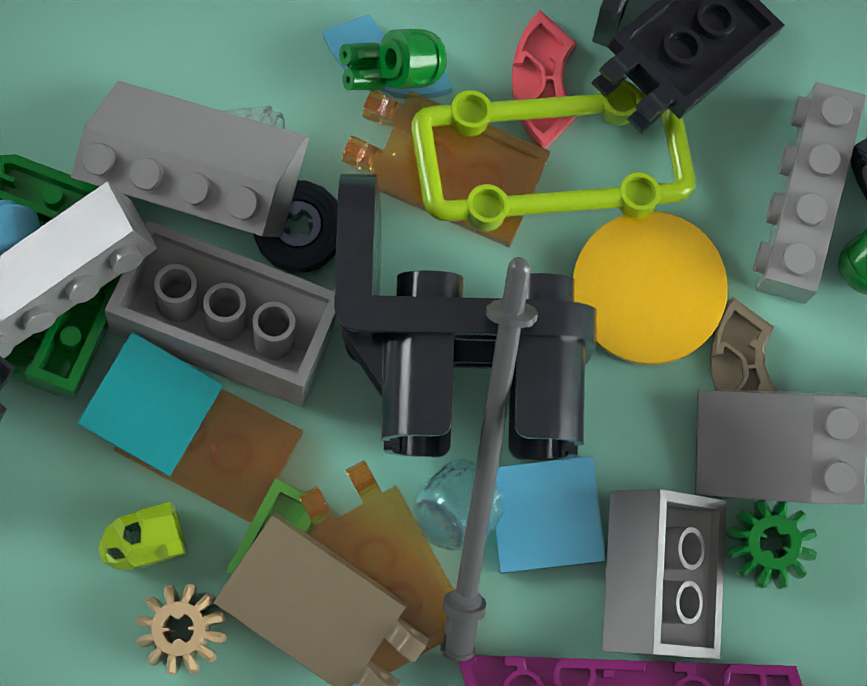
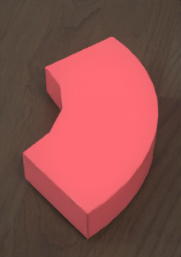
M541 10L532 18L524 30L515 52L512 68L513 100L567 96L563 81L565 64L575 51L577 43ZM578 116L520 120L532 142L543 153Z

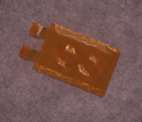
M371 90L363 106L362 117L394 128L384 150L350 135L342 153V162L354 168L377 174L380 192L426 211L422 199L411 125L415 114L422 108L442 104L412 91H409L405 103L402 104L382 93ZM451 125L432 127L442 193L445 200L468 199L470 192L475 187L483 184L495 185L502 189L506 195L532 194L550 155V151L490 125L481 134L472 137L458 134ZM524 215L505 217L502 225L491 231L478 230L472 227L467 220L449 222L506 247H510Z
M221 389L170 477L118 447H115L114 451L252 523L274 479H279L303 435V431L240 397Z
M362 460L345 470L363 502L335 518L318 486L299 495V499L316 527L315 530L307 534L408 603L400 618L430 637L427 646L420 654L422 655L440 645L443 641L447 616L442 609L445 595L454 589L397 485L382 492L368 465ZM386 639L383 640L370 659L389 673L410 662V660L396 651Z

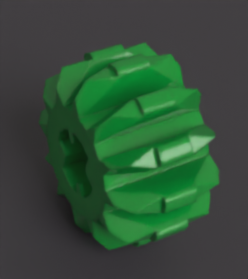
M758 500L754 502L755 517L745 509H741L736 513L737 520L746 530L730 527L726 531L728 538L741 542L740 547H734L726 551L727 558L735 559L743 556L746 561L738 567L736 574L743 578L756 569L754 583L755 587L760 589L766 587L770 575L778 589L788 587L787 571L797 579H802L807 574L804 566L797 558L804 561L816 559V551L802 546V541H808L817 536L815 529H807L800 532L797 526L804 521L806 514L799 510L787 519L788 505L786 501H777L771 514L766 501ZM764 530H768L771 538L780 537L782 541V548L775 550V553L779 555L777 558H774L771 550L762 551L760 547V540L767 538V535L763 533Z

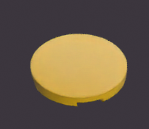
M653 211L647 217L640 219L622 215L603 225L584 245L578 256L572 276L575 279L574 302L587 304L597 309L596 344L609 354L634 365H665L679 361L695 352L717 328L727 302L728 283L726 270L722 258L712 241L692 223L681 217L664 212Z

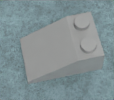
M698 389L696 495L818 504H865L867 396L852 392Z

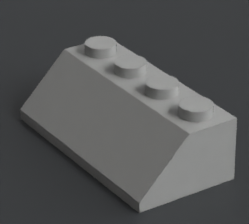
M117 81L84 126L71 178L96 186H101L108 181L123 194L259 236L282 237L309 136Z
M148 220L145 226L158 249L143 258L142 263L130 272L122 273L105 309L110 333L128 339L131 332H134L184 362L303 407L323 361L337 318L334 309L335 291Z

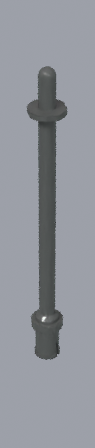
M521 257L514 258L509 262L503 299L492 301L486 308L487 318L498 324V331L457 587L445 595L442 606L443 612L447 616L440 652H443L444 657L454 661H466L474 656L478 621L484 617L487 603L478 593L520 333L521 328L533 326L538 318L537 310L525 303L531 266L528 260Z

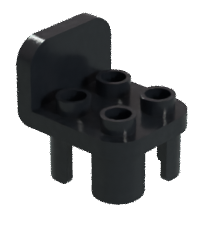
M341 173L337 207L334 309L337 321L342 327V339L345 342L346 351L349 357L361 366L382 397L381 441H384V452L409 457H443L449 452L451 447L453 368H492L498 324L487 318L486 308L492 301L503 298H463V276L451 272L431 270L409 271L398 274L396 296H380L381 201L377 174ZM530 273L525 303L537 310L538 318L533 326L521 328L509 399L508 449L510 454L519 460L574 458L577 456L578 445H584L585 365L588 364L596 347L597 309L587 304L574 302L575 279L566 275Z

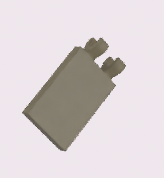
M277 512L270 517L213 602L332 686H352L354 683L359 686H398L401 682L398 678L370 661L383 640L386 639L402 656L415 663L430 640V637L400 618V615L408 605L407 602Z

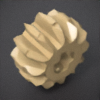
M187 584L184 588L181 602L175 587L172 585L165 586L164 597L167 604L163 605L157 598L149 596L145 603L156 613L154 618L148 616H137L136 618L137 625L151 627V634L143 635L136 639L137 646L148 647L156 644L157 647L149 654L147 659L150 665H157L168 654L166 673L170 675L177 674L182 657L187 671L190 674L198 673L199 662L196 654L199 653L208 662H214L217 659L215 651L207 646L208 641L225 643L227 639L226 634L211 631V625L222 623L226 620L225 613L222 611L209 615L205 613L214 604L213 602L216 598L212 594L207 593L195 604L197 587L192 584ZM190 617L194 625L188 627V630H194L191 639L188 641L178 638L173 641L170 637V633L176 631L170 628L173 619L185 621Z

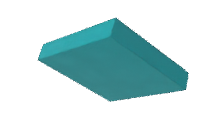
M131 332L77 424L170 477L224 385Z

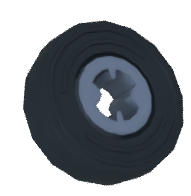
M298 180L286 222L290 218L298 221L305 215L310 218L307 220L308 228L312 229L308 235L299 232L295 238L287 235L291 230L289 225L285 223L282 237H264L253 234L260 253L273 266L288 272H310L326 265L336 255L337 199L320 185L307 180Z

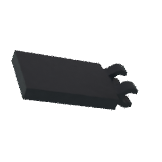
M658 0L613 37L608 48L615 56L599 69L601 74L591 84L606 98L628 77L646 95L636 105L635 108L637 110L627 119L643 134L668 109L680 120L772 41L785 25L760 0Z

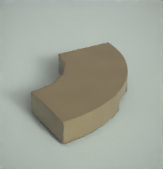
M733 296L726 304L723 316L713 333L710 365L715 390L778 391L772 385L765 366L766 344L774 327Z

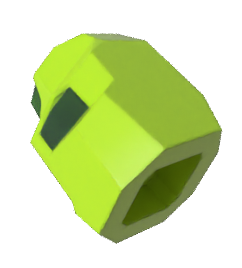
M171 501L140 509L134 513L117 518L106 527L98 546L101 561L116 570L146 568L188 554L180 519L175 504Z

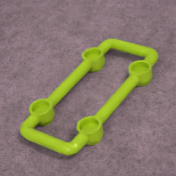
M626 80L606 98L602 94L490 102L481 92L475 90L460 92L455 96L452 104L424 107L415 114L412 120L411 131L423 204L426 211L440 221L467 220L472 227L481 231L497 229L502 225L505 217L619 208L624 215L630 218L640 219L647 217L653 212L657 204L684 201L692 195L695 189L696 177L683 117L679 120L669 109L662 115L675 182L658 183L649 174L635 172L626 176L620 187L506 195L502 189L495 185L483 184L475 187L470 192L468 199L445 200L443 198L434 145L433 126L451 125L458 134L472 137L485 131L489 122L599 114L608 124L621 126L630 123L627 120L628 117L637 110L635 108L636 105L646 97L634 84Z

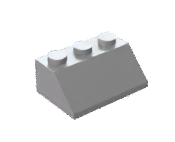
M662 489L610 491L608 551L605 569L606 592L603 619V652L720 660L726 524L725 500Z

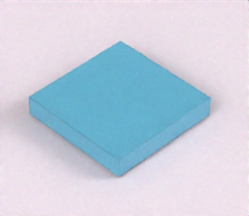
M593 456L498 467L492 508L500 574L606 561Z

